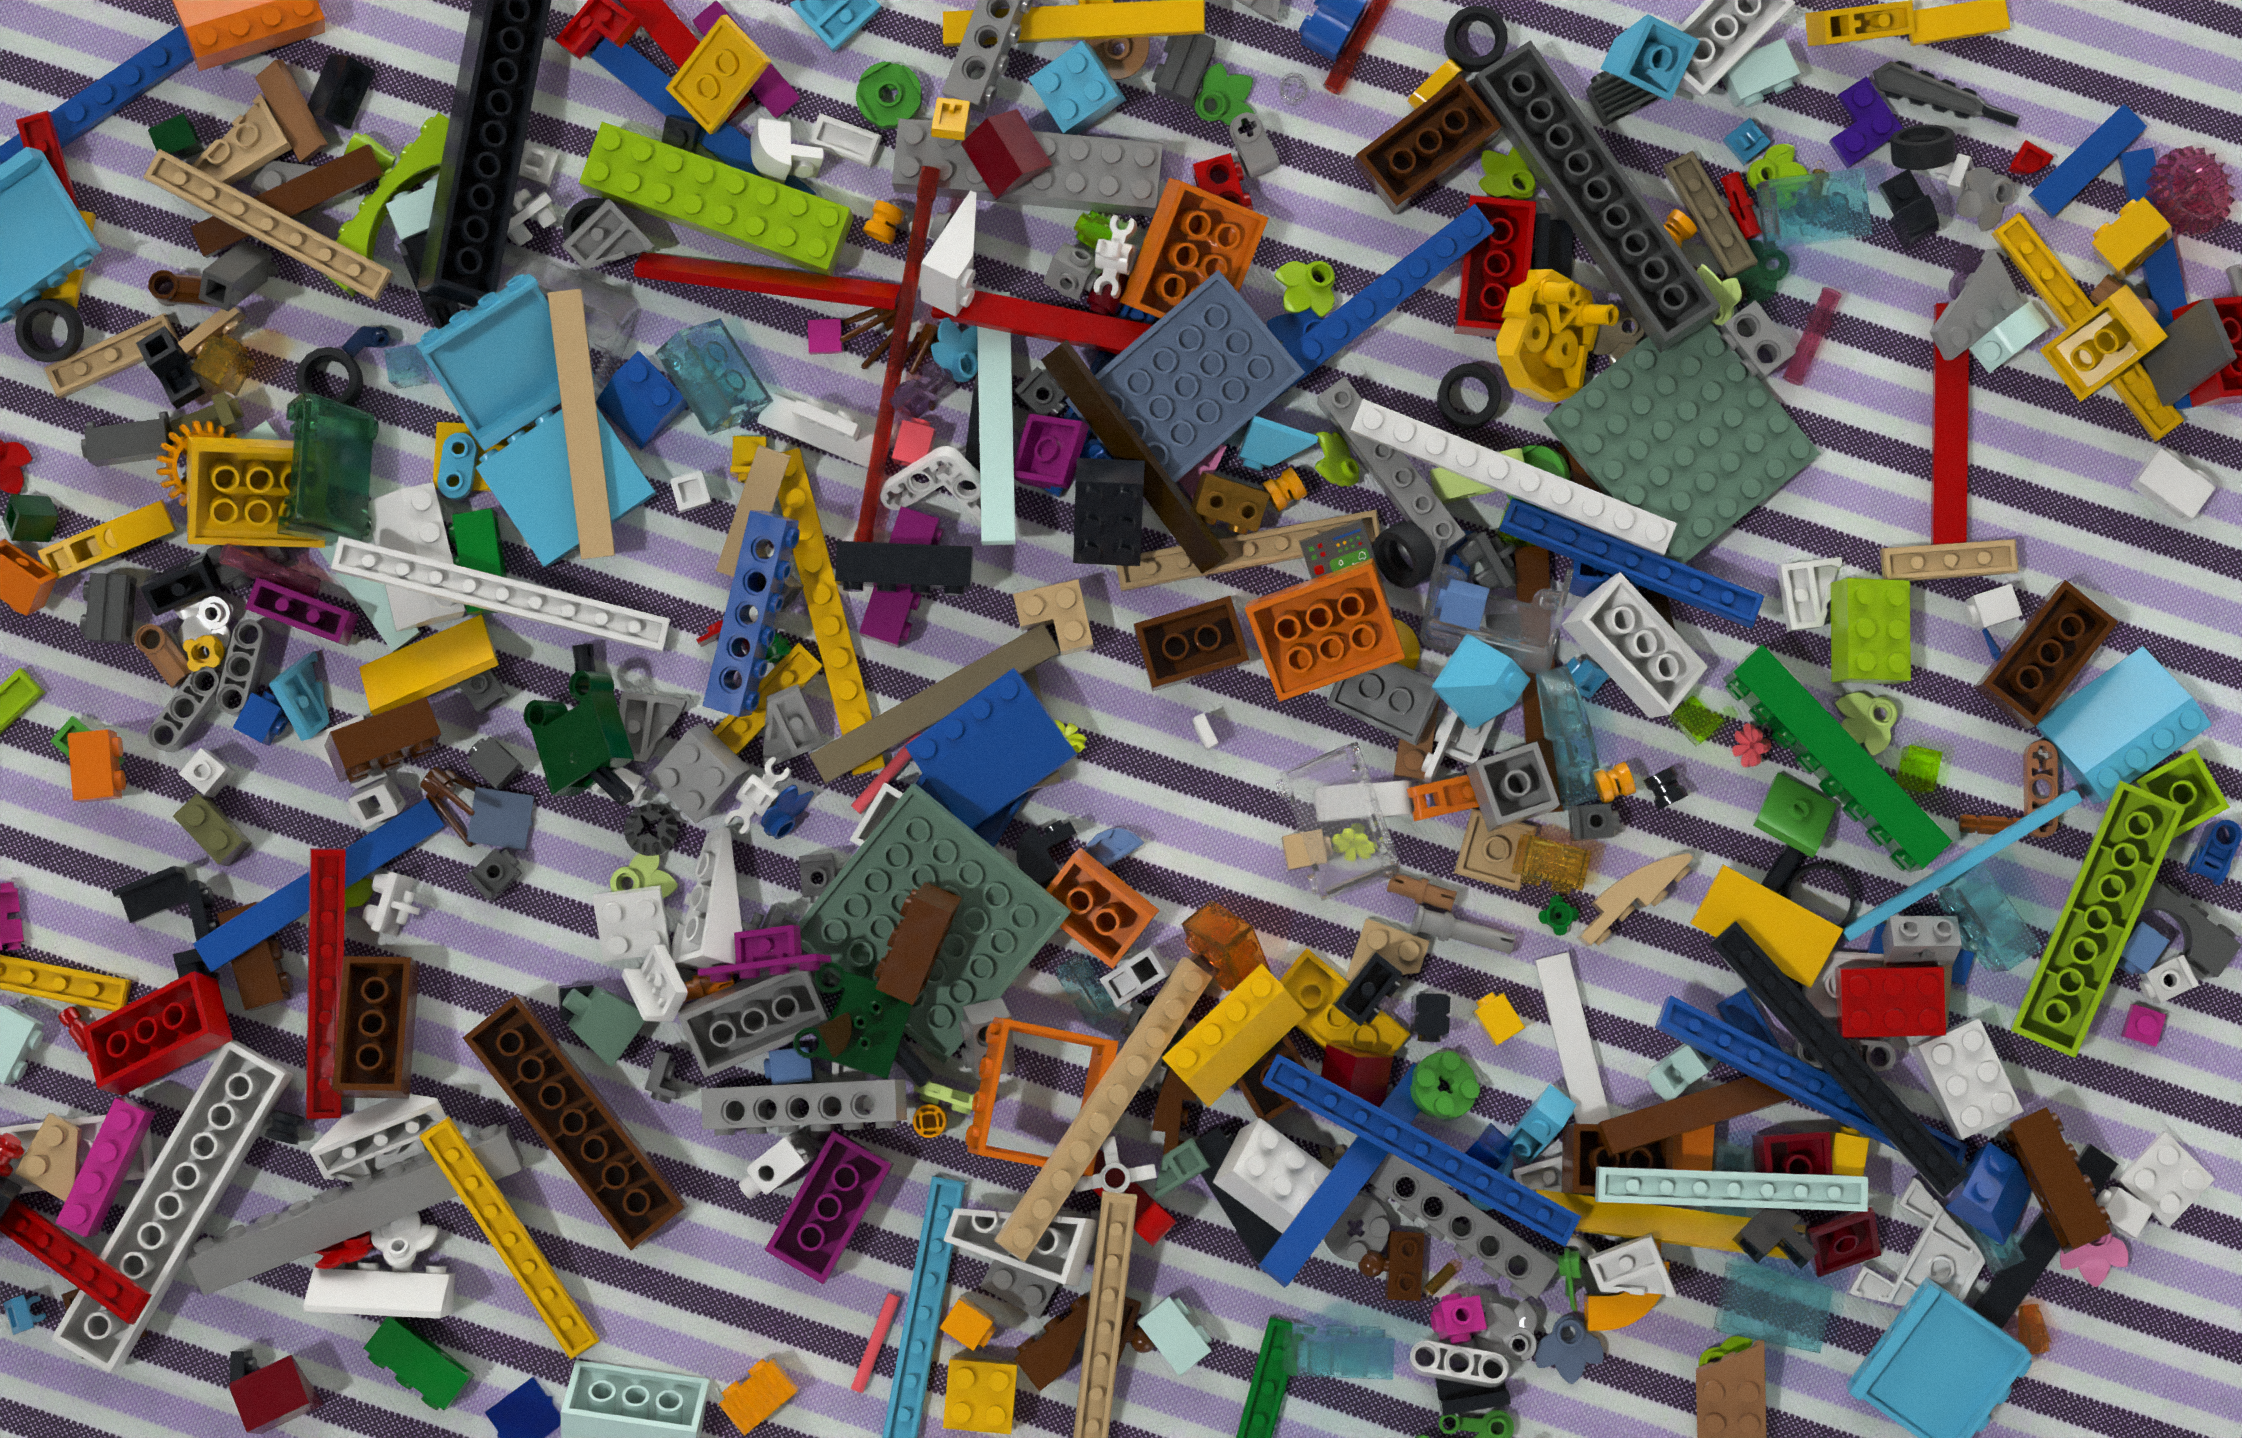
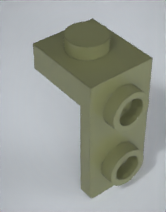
M223 391L211 396L213 405L171 421L173 432L181 437L180 425H186L190 432H192V421H199L202 430L206 421H212L214 431L219 425L226 428L225 437L230 433H236L245 429L241 417H244V413L238 399H233Z

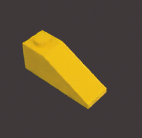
M1912 0L1805 13L1808 46L1915 33Z

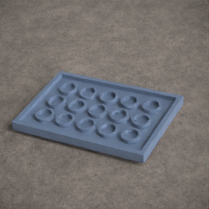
M1218 269L1094 376L1175 483L1305 372ZM1068 397L1065 400L1085 424L1089 425ZM1089 425V430L1095 435V437L1100 441V443L1106 448V446L1103 444V442L1100 440V438L1097 436V434L1094 432V430H1093V429L1091 428V426Z

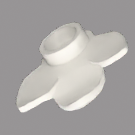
M210 596L204 600L199 598L174 609L175 613L184 620L178 631L180 647L183 648V644L187 639L196 640L203 635H213L222 641L226 651L231 641L228 623L232 616V609L227 600L220 596ZM211 607L217 610L218 615L216 619L210 614Z
M418 1212L372 1229L371 1241L376 1249L383 1252L384 1259L389 1265L402 1269L410 1266L415 1261L418 1252L428 1249L433 1245L437 1238L438 1227L434 1225L422 1226L420 1215Z

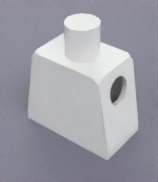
M799 1129V1132H793L784 1137L746 1167L749 1176L739 1183V1187L749 1199H752L761 1191L768 1195L814 1161L819 1154Z

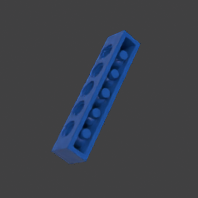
M750 510L702 706L737 717L750 716L757 708L760 694L757 692L760 679L764 677L768 662L765 660L767 650L775 638L776 630L773 626L776 614L780 612L783 605L784 597L781 593L784 581H787L791 573L792 565L789 560L792 549L796 547L799 540L798 520L763 510ZM768 541H771L774 545V553L771 557L765 551ZM761 573L766 578V586L763 590L759 588L757 583ZM753 606L758 611V619L755 623L749 615L750 609ZM744 639H747L750 644V651L747 655L742 651ZM736 671L742 676L740 687H737L734 683Z

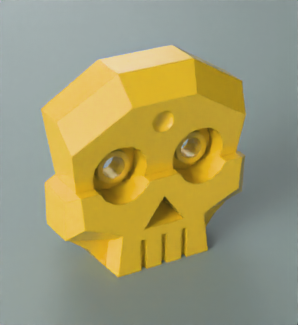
M1553 269L1528 270L1527 280L1510 289L1501 316L1505 321L1496 338L1497 355L1510 387L1538 402L1557 403L1577 393L1583 388L1588 352L1594 348L1599 325L1613 326L1617 323L1619 318L1617 306H1614V304H1594L1591 291Z

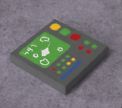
M1362 519L1298 541L1311 579L1373 558L1383 583Z

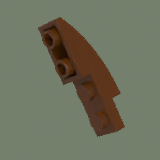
M1170 1068L1160 1091L1152 1131L1165 1132L1163 1155L1185 1142L1184 1140H1178L1180 1126H1187L1188 1107L1182 1106V1100L1196 1101L1197 1097L1172 1068Z

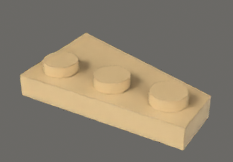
M259 93L253 100L254 105L244 116L239 114L232 122L234 126L222 139H216L191 166L230 186L289 151L292 147L265 97Z

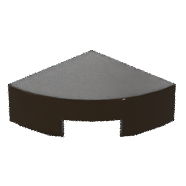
M849 1012L818 1027L834 1059L845 1051L851 1039L853 1022Z

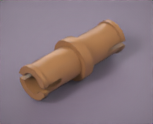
M1395 871L1392 872L1391 880H1389L1387 892L1414 899L1415 904L1421 905L1423 902L1445 909L1448 912H1451L1457 895V891H1451L1430 884L1428 879L1422 878L1420 881Z

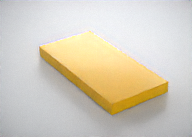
M482 614L362 665L359 667L370 712L375 716L429 696L496 667L499 663L487 623Z
M1724 864L1720 867L1690 922L1697 928L1717 937L1733 921H1736L1785 975L1809 988L1812 987L1843 931V928Z
M1308 948L1302 952L1279 980L1307 1013L1295 1026L1323 1050L1326 1049L1327 1043L1393 1056L1410 1035L1408 1031L1382 1010H1380L1369 1025L1364 1022L1360 1027L1334 1007L1332 1003L1348 982Z

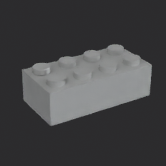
M799 967L790 968V974L769 975V971L760 973V978L743 980L683 1005L678 1011L679 1021L704 1078L793 1041L796 1033L804 1028L809 1027L818 1030V1027L830 1021V1016L811 972L799 971Z

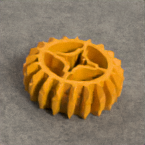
M192 421V432H190L186 425L182 424L179 426L182 434L181 437L174 432L168 434L169 438L174 442L172 446L166 443H161L160 445L163 450L168 451L167 457L157 455L156 457L157 461L166 463V467L158 468L156 473L158 475H168V478L164 479L160 485L163 488L174 486L169 491L168 496L174 499L181 494L179 499V505L185 507L187 505V469L182 474L183 478L180 480L177 472V461L181 452L187 460L188 437L237 438L235 433H230L224 437L226 428H223L222 425H219L214 431L212 421H206L203 430L199 421Z

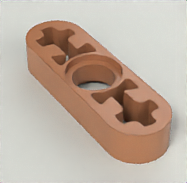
M2045 740L2033 742L2024 750V817L2038 809H2032V803L2042 805L2058 797L2057 750L2052 743ZM2039 747H2042V753H2048V759L2042 761V771L2049 770V775L2037 774L2032 776V770H2039V760L2034 759L2032 754L2037 752ZM2036 780H2043L2049 786V794L2044 799L2035 797L2032 792V785ZM2058 816L2050 820L2049 826L2043 827L2042 832H2040L2038 827L2028 834L2034 838H2044L2052 835L2058 827Z

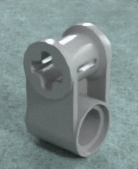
M1246 112L1235 117L1230 123L1229 132L1247 177L1252 179L1280 166L1277 153L1268 139L1258 116ZM1241 120L1245 124L1251 123L1253 125V129L1249 131L1250 137L1246 133L1240 134L1238 132V128L1242 126Z

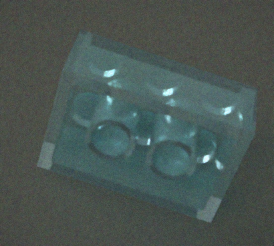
M1864 168L1769 179L1756 184L1764 250L1859 239L1872 235Z
M721 318L677 331L655 352L708 435L752 421L773 402V399Z
M1984 863L1977 864L1936 889L1940 895L1937 897L1939 904L1946 913L1950 914L1952 912L1954 916H1957L1960 935L1967 942L1972 941L1978 950L1975 955L1986 970L1991 969L1992 972L2009 971L2042 949Z
M1726 1262L1713 1329L1721 1333L1754 1340H1764V1342L1821 1353L1833 1286Z
M1293 1323L1292 1329L1283 1328L1282 1370L1290 1376L1393 1380L1395 1338L1386 1334V1329H1380V1326L1361 1325L1360 1331H1352V1328L1347 1327V1325L1326 1324V1330H1317L1318 1327L1313 1326L1311 1323Z

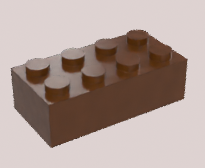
M1460 75L1358 152L1355 156L1354 165L1393 215H1395L1498 137L1502 126Z
M2063 580L2054 585L1973 688L2025 729L2035 727L2116 626L2118 621L2068 581Z
M343 957L333 1091L342 1098L409 1099L419 965L411 957Z
M2045 1107L2009 1124L2002 1132L2016 1160H2018L2064 1254L2111 1233L2108 1226L2112 1225V1221L2104 1206H2097L2092 1196L2096 1193L2091 1179L2087 1174L2082 1176L2076 1163L2080 1162L2079 1156L2071 1143L2066 1145L2060 1133L2064 1131L2058 1115L2055 1112L2050 1114L2048 1108Z

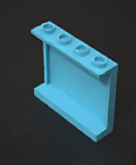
M25 147L0 165V324H3L13 319L16 315L15 311L22 306H27L33 301L40 300L42 298L41 293L48 288H54L68 280L67 275L71 272L94 262L93 257L102 252L101 247L43 151L30 147Z
M529 273L525 276L520 274L513 277L507 282L506 288L497 294L495 292L486 294L479 299V305L468 312L467 310H462L454 314L449 319V324L439 330L438 328H433L421 336V341L415 344L472 436L484 451L561 403L549 303L538 287V281ZM593 373V381H596L597 378Z
M597 408L611 523L614 524L657 493ZM562 409L555 414L552 411L546 412L535 420L536 427L527 433L522 429L507 439L508 446L499 452L496 448L488 451L479 458L481 464L475 467L545 568H549L580 547Z
M1926 1276L1846 1383L1849 1394L1859 1401L1863 1398L1918 1438H1971L1976 1431L1981 1432L1988 1425L1991 1419L1989 1413L1995 1405H2001L2006 1401L2012 1390L2010 1385L2016 1377L2022 1378L2027 1373L2032 1364L2030 1360L2032 1354L2024 1344Z

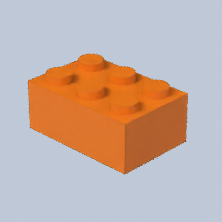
M1082 848L1078 849L1070 857L1046 888L1047 892L1071 910L1069 916L1059 927L1112 969L1121 961L1160 911Z

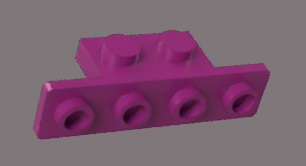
M714 1L693 19V23L706 36L721 15L727 14L734 22L735 20L718 1ZM771 63L750 88L775 119L780 118L800 101L799 95Z
M799 925L735 932L736 964L698 969V976L710 977L711 983H722L731 981V975L740 974V979L760 978L761 971H769V975L790 974V968L799 967V971L820 970V964L831 963V955H802Z

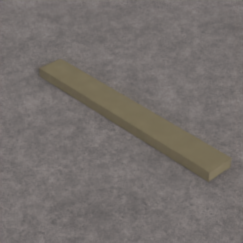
M1044 623L809 755L827 785L939 722L1012 668L1024 674L1056 656L1060 651Z

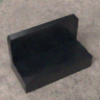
M329 54L307 104L312 115L323 118L344 130H350L375 70L350 56Z
M1536 213L1531 270L1553 269L1571 280L1572 228L1566 220H1550V214Z
M172 866L112 890V894L116 898H121L128 920L134 924L187 903L190 881L185 868Z
M1489 1362L1483 1366L1484 1374L1491 1379L1498 1378L1502 1374L1501 1367L1495 1362ZM1468 1366L1454 1368L1452 1370L1457 1373H1462L1467 1370ZM1435 1378L1440 1410L1443 1416L1511 1404L1509 1390L1506 1389L1505 1381L1497 1387L1489 1388Z

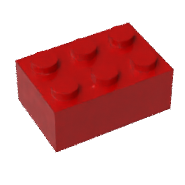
M2242 296L2212 299L2237 358L2189 392L2192 407L2242 402ZM2201 300L2171 310L2173 321Z
M1936 965L1835 968L1837 1032L1843 1038L1946 1036L1944 967Z

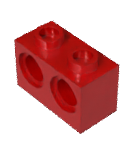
M1231 153L1193 164L1192 173L1197 188L1254 211L1249 193H1243L1240 181L1244 180V175L1240 162H1233ZM1215 171H1223L1228 175V180L1218 184L1211 180L1210 175Z

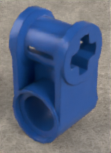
M2216 820L2207 824L2197 847L2189 858L2186 872L2190 874L2196 872L2211 879L2214 885L2220 886L2230 870L2232 859L2242 839V830L2239 825L2231 820ZM2221 826L2225 827L2229 833L2228 840L2224 844H2221L2216 838V832Z

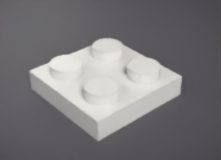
M661 885L593 895L604 962L648 956L653 945H665L668 952H671Z
M2162 1131L2116 1180L2132 1196L2153 1208L2152 1215L2164 1227L2169 1228L2215 1179L2166 1131Z

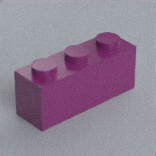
M256 578L245 607L246 610L347 647L359 615L260 578Z

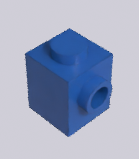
M264 691L262 696L251 693L233 728L262 744L270 746L275 735L279 736L284 731L288 718H286V714L276 696Z

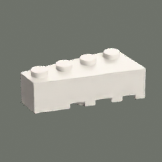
M954 1208L945 1234V1242L1064 1285L1079 1286L1098 1228V1220L1055 1216L1024 1262L994 1242L1012 1213Z

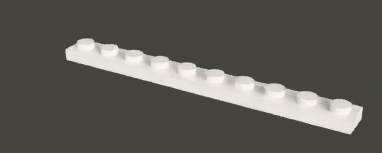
M1365 399L1362 400L1350 432L1661 556L1665 555L1677 525L1673 521Z
M341 536L338 538L330 570L662 653L670 622L669 618Z

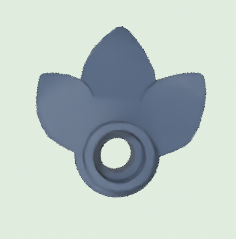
M1567 1315L1559 1318L1554 1323L1551 1334L1540 1339L1535 1352V1362L1538 1368H1546L1555 1364L1560 1376L1569 1384H1574L1582 1375L1586 1362L1591 1364L1603 1362V1347L1598 1338L1586 1332V1327L1579 1318ZM1567 1326H1572L1575 1330L1574 1336L1570 1339L1563 1336V1330Z

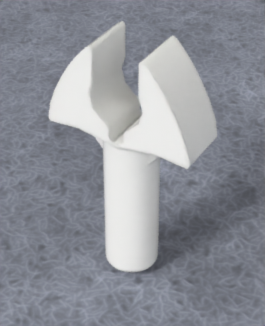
M1572 1234L1566 1245L1574 1251H1579L1586 1261L1588 1256L1600 1251L1581 1235L1578 1237Z

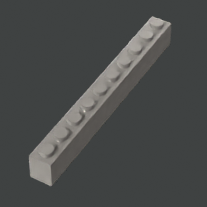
M508 1123L499 1127L497 1124H493L482 1129L477 1136L469 1139L464 1137L493 1181L522 1170L523 1157ZM427 1150L417 1155L416 1160L406 1164L396 1162L386 1167L383 1173L373 1177L370 1174L363 1175L355 1179L352 1185L339 1189V1187L330 1188L324 1191L320 1198L310 1202L306 1199L297 1201L289 1206L287 1211L277 1215L275 1212H270L258 1218L256 1223L246 1227L242 1224L234 1226L227 1230L225 1235L216 1239H212V1237L201 1239L191 1248L187 1262L203 1296L456 1197L458 1194Z

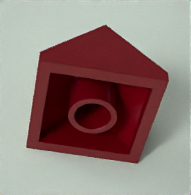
M1018 109L986 118L961 142L962 148L995 200L1052 166L1051 161Z
M1327 1043L1321 1077L1379 1108L1386 1099L1393 1056Z
M1868 1206V1212L1844 1211L1806 1225L1805 1235L1812 1241L1813 1248L1818 1252L1811 1259L1818 1278L1881 1256L1875 1212L1872 1207Z
M292 1355L229 1383V1389L247 1433L263 1434L323 1406V1401Z

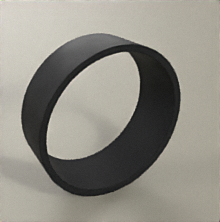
M1808 864L1796 869L1780 895L1791 900L1794 884L1808 871L1826 869L1835 872L1843 879L1849 890L1850 907L1846 918L1837 925L1842 928L1850 918L1855 904L1854 891L1849 880L1840 871L1825 864Z

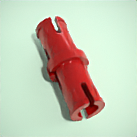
M1734 172L1722 177L1720 181L1730 203L1728 210L1730 215L1734 214L1739 230L1745 240H1751L1762 235L1763 232L1752 208L1755 205L1753 198L1748 197L1740 172Z

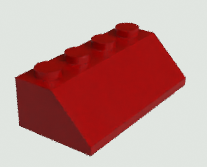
M1470 195L1466 210L1476 204L1495 229V232L1461 258L1454 334L1483 337L1498 336L1505 321L1501 316L1510 289L1524 283L1527 280L1528 270H1530L1536 202Z

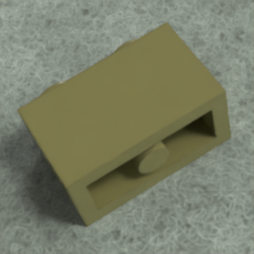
M196 793L173 815L175 820L218 865L229 866L252 844L206 795Z

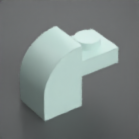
M2029 301L1976 341L1969 349L1990 374L2045 332L2050 326Z
M1684 1043L1650 1069L1647 1078L1651 1082L1653 1090L1667 1102L1677 1098L1688 1085L1707 1074L1719 1060Z

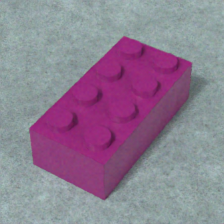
M832 1131L767 1244L765 1251L816 1281L825 1284L894 1163L839 1131Z

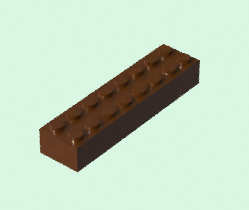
M523 995L512 997L462 1037L630 1251L637 1249L689 1206Z

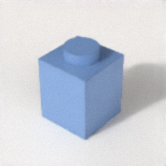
M1451 578L1448 588H1441L1436 608L1442 609L1439 621L1478 631L1490 588Z
M2136 921L2117 966L2130 975H2134V973L2147 974L2170 940L2145 922Z
M801 1047L802 1051L812 1053V1047ZM794 1048L769 1051V1058L764 1059L766 1079H772V1085L816 1080L813 1058L806 1059L798 1056Z

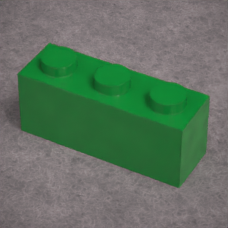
M489 508L453 514V524H450L448 528L451 543L457 545L458 557L453 558L454 565L507 578L497 512ZM464 604L467 613L472 617L480 614L498 613Z
M387 1316L363 1348L370 1353L368 1359L382 1369L386 1366L397 1374L394 1378L398 1383L409 1390L414 1387L423 1394L422 1401L434 1410L450 1408L475 1375L399 1316Z

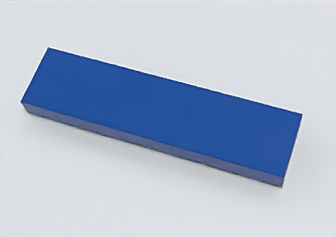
M2124 103L2028 196L2050 218H2053L2148 126Z

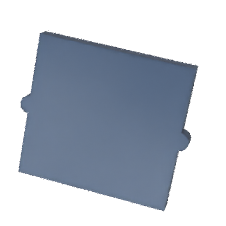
M476 787L472 806L475 814L473 816L468 815L471 818L467 841L526 850L529 827L533 825L531 814L534 796Z

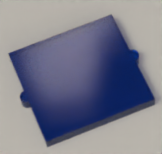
M534 1376L485 1411V1414L498 1431V1438H545L561 1426V1414L552 1402L553 1396L546 1394Z

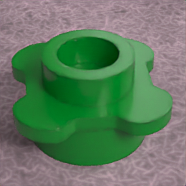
M775 633L774 641L768 647L765 658L768 663L779 662L791 652L790 646H787L789 643L788 639L783 638L779 633Z
M1556 895L1550 898V904L1546 910L1539 912L1538 919L1540 923L1548 924L1553 928L1555 935L1561 936L1566 934L1567 926L1578 918L1579 913L1575 907H1570L1564 903L1561 896ZM1557 912L1561 913L1562 915L1560 919H1557L1555 917V914Z

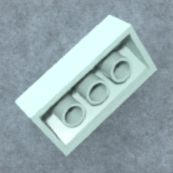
M575 1360L561 1410V1438H701L709 1379Z

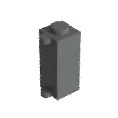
M241 241L203 270L199 299L229 312L268 281V276L273 277L279 272L278 265L271 261L272 252L246 241Z
M159 412V419L96 427L95 421L87 422V429H84L85 439L81 440V450L84 458L96 467L156 459L157 455L167 457L168 451L163 450L160 445L161 443H166L172 446L174 443L168 436L170 432H173L168 412Z

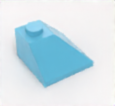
M1647 14L1614 39L1600 69L1671 102L1700 40Z
M1254 416L1248 422L1237 458L1244 460V467L1262 472L1263 467L1270 468L1316 444L1319 436Z
M1466 634L1432 685V689L1469 729H1475L1514 706L1531 679L1512 658L1474 636Z

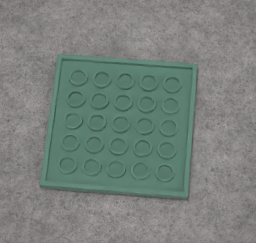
M1711 322L1700 327L1662 353L1658 351L1650 338L1646 337L1543 419L1604 495L1677 523L1664 557L1682 564L1689 561L1821 454L1756 376L1751 378V374L1746 366L1740 364L1743 360L1735 350L1730 351L1729 344L1720 338L1721 334Z
M913 782L797 925L800 926L801 948L808 954L831 955V962L841 965L846 972L878 982L879 978L875 977L874 974L881 958L885 957L888 949H892L887 946L888 940L900 919L904 920L905 918L899 914L913 888L919 890L923 883L927 882L962 897L925 989L914 1005L911 1006L904 1032L945 1064L963 1042L959 1029V1021L964 1020L963 1006L1000 998L1069 916L1071 910ZM828 969L831 973H833L836 977L840 979L837 971H835L834 969Z

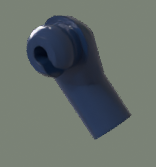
M362 326L341 348L354 358L364 347H386L390 343V333L384 327Z

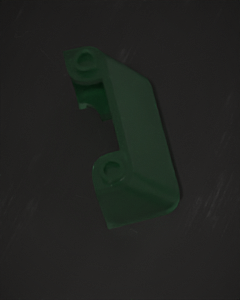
M303 392L287 404L286 420L295 421L290 426V433H294L290 492L284 498V504L288 505L286 517H278L277 534L338 542L339 536L362 541L363 537H367L371 530V518L367 517L372 447L373 440L376 439L378 434V421L374 420V415L371 412L317 394Z

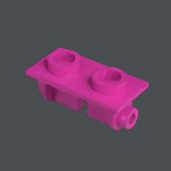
M14 882L0 884V951L3 950L2 945H7L8 951L22 949L21 942H24L21 918L8 920L7 916L9 913L20 912L18 888H14Z

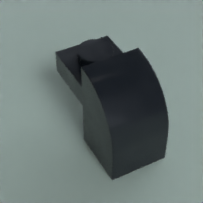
M1905 170L1878 186L1879 191L1894 215L1889 224L1904 250L1937 232L1939 229V219L1935 206L1929 194L1924 195L1910 170Z
M165 326L136 343L147 366L158 377L170 402L177 410L206 393L198 378L199 374L190 358Z
M1062 820L1054 822L1044 828L1046 834L1042 837L1038 834L1035 826H1032L1023 834L1018 843L1016 853L1018 867L1039 885L1055 878L1059 873L1048 850L1077 835L1070 821L1066 824H1063Z
M1781 1208L1761 1211L1732 1239L1757 1264L1775 1245L1800 1270L1818 1253L1813 1248L1812 1241L1805 1234L1796 1232L1793 1229V1226L1801 1218L1795 1213Z

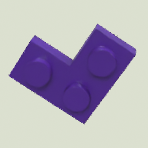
M1867 76L1837 96L1854 121V124L1831 138L1829 144L1848 169L1890 141V137L1894 132L1903 129Z

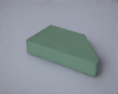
M1193 1138L1188 1139L1163 1155L1154 1192L1156 1200L1210 1167Z

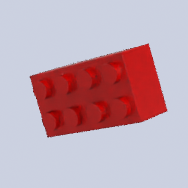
M195 971L83 1027L97 1089L121 1096L233 1040L218 980Z

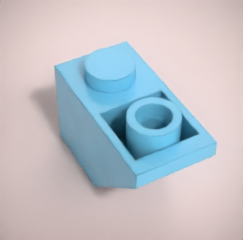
M1549 1084L1528 1108L1502 1145L1529 1165L1561 1131L1577 1104Z

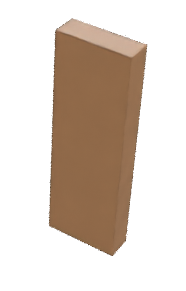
M274 60L255 79L299 162H308L324 149L328 143L284 60Z

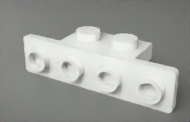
M774 393L768 394L758 417L759 424L873 471L879 472L881 470L891 442L862 430L858 424L854 423L856 419L854 416L837 410L836 415L824 411V404L807 398L805 402L797 399L794 402Z
M1448 706L1447 711L1452 713L1447 724L1441 722L1434 741L1439 743L1434 754L1428 752L1421 771L1425 772V782L1432 783L1444 755L1469 766L1478 761L1498 715L1475 729H1469Z

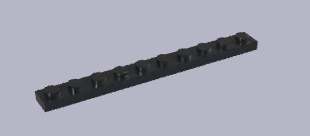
M1733 921L1709 943L1716 953L1940 1197L1945 1198L1969 1176L1736 921Z

